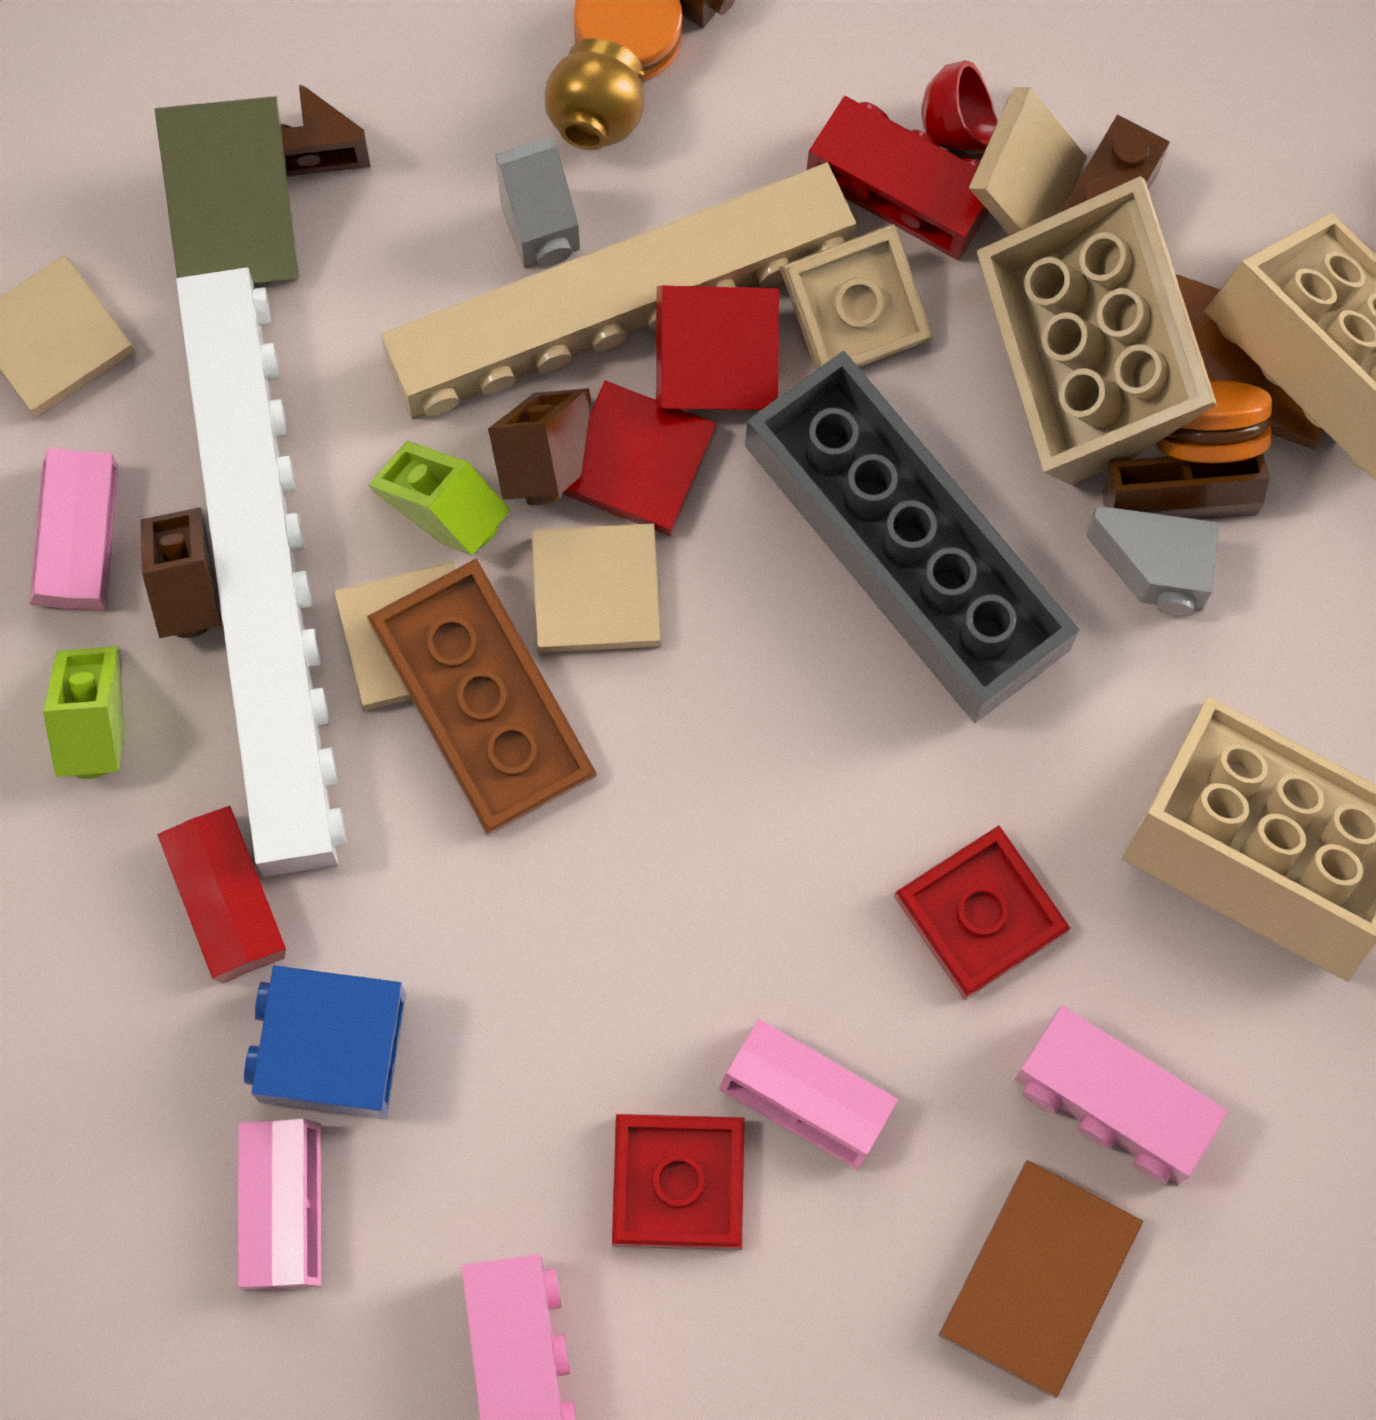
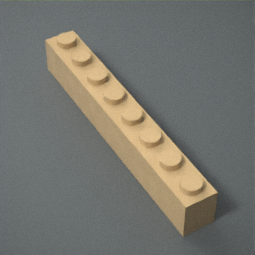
M827 162L380 333L385 356L411 418L426 414L429 417L442 415L454 409L459 404V400L479 392L485 395L499 393L513 385L518 377L536 370L540 373L556 371L567 365L575 355L593 348L598 352L607 351L623 343L629 334L648 327L656 330L657 286L751 288L760 284L765 288L772 287L784 282L779 266L853 239L857 223Z

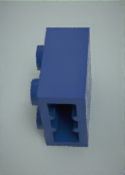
M273 965L270 983H260L255 1003V1020L263 1021L260 1045L249 1046L245 1061L244 1083L253 1085L251 1094L259 1103L387 1120L406 999V991L402 982Z

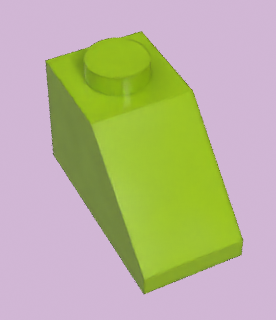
M406 441L368 484L378 496L439 543L471 556L478 548L485 546L493 539L497 533L498 525L511 511L468 461L410 441Z
M118 646L56 651L43 709L55 777L76 776L81 779H94L106 773L119 772L124 744L121 665Z

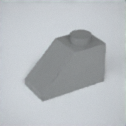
M554 136L495 154L501 207L524 268L535 264L552 266L566 260L572 252L580 250L579 224Z
M1096 506L1088 524L1087 538L1141 603L1157 605V610L1165 614L1188 615L1193 613L1194 610L1202 611L1212 594L1219 522Z

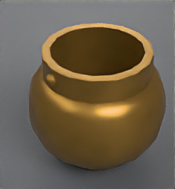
M584 39L576 42L570 49L568 56L564 57L550 73L545 88L546 114L554 127L560 132L561 137L572 146L583 150H598L602 147L624 141L638 126L642 117L644 87L641 79L645 76L643 66L638 57L629 49L615 42L604 39Z

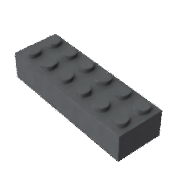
M844 350L747 420L745 440L747 450L974 724L1070 652L1080 629Z

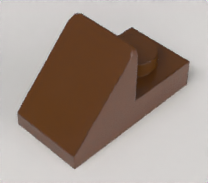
M299 85L303 126L291 127L281 124L287 177L371 167L364 129L307 87Z

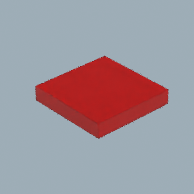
M657 286L656 409L761 411L778 398L779 288Z
M604 380L589 414L581 477L562 494L637 524L654 523L655 531L671 536L716 433L717 423L681 409H656L655 399Z
M1000 825L900 888L894 894V898L964 1000L1063 937L1071 929Z
M616 1114L612 1246L742 1250L745 1117Z

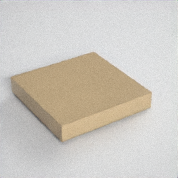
M1014 87L969 189L1009 235H1012L1061 212L1075 186L1087 156L1031 87Z
M895 224L882 227L779 266L815 370L843 350L858 367L934 339Z
M63 255L0 296V372L34 418H37L135 353L129 339L66 255Z
M654 523L532 530L538 653L661 647Z
M454 561L334 591L364 711L411 700L367 621V616L455 570Z

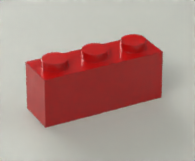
M844 95L808 151L806 170L828 162L845 199L886 222L895 224L897 228L957 261L961 259L989 214V211L969 189L980 162L971 158L961 159L942 149L939 143L929 134L920 130L910 131L889 120L887 114L872 103H858Z

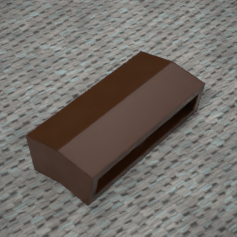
M1263 453L1250 459L1227 463H1197L1178 460L1172 457L1110 461L1107 482L1102 495L1104 507L1198 520L1257 515L1264 504L1270 478Z

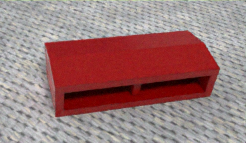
M230 805L192 818L157 834L212 979L226 983L250 971L285 959V944Z

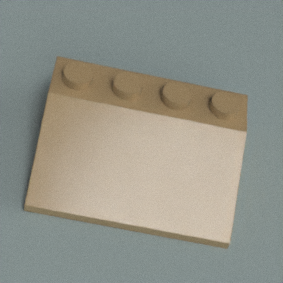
M1141 176L977 250L1044 473L1067 484H1075L1108 470L1110 461L1131 460L1217 405L1147 184Z
M1331 212L1242 261L1204 312L1218 325L1220 332L1226 339L1237 344L1260 366L1263 375L1270 382L1280 386L1303 409L1305 416L1311 423L1329 434L1346 451L1350 461L1359 469L1366 471L1376 481V254Z
M1208 696L1121 859L1348 982L1376 944V785Z

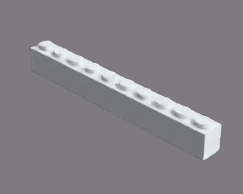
M248 267L176 278L255 862L263 877L337 866L336 846L347 845L341 807L330 809L327 786L338 784L332 747L321 748L318 726L329 725V715L324 688L313 689L310 667L321 665L315 628L304 630L301 608L312 607V597L307 571L296 572L293 550L304 549L298 512L288 514L285 493L295 492L296 488L290 455L279 456L277 436L287 435V425L282 399L271 400L269 380L279 379V369L274 343L263 344L261 325L271 323L266 288L255 289Z

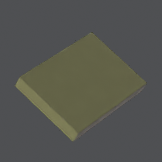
M277 96L154 108L177 278L248 267L253 283L299 279Z

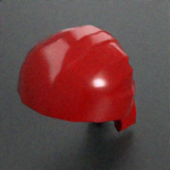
M966 60L947 64L926 86L921 107L925 132L932 136L941 147L969 153L976 160L981 161L998 124V120L987 86L975 64Z

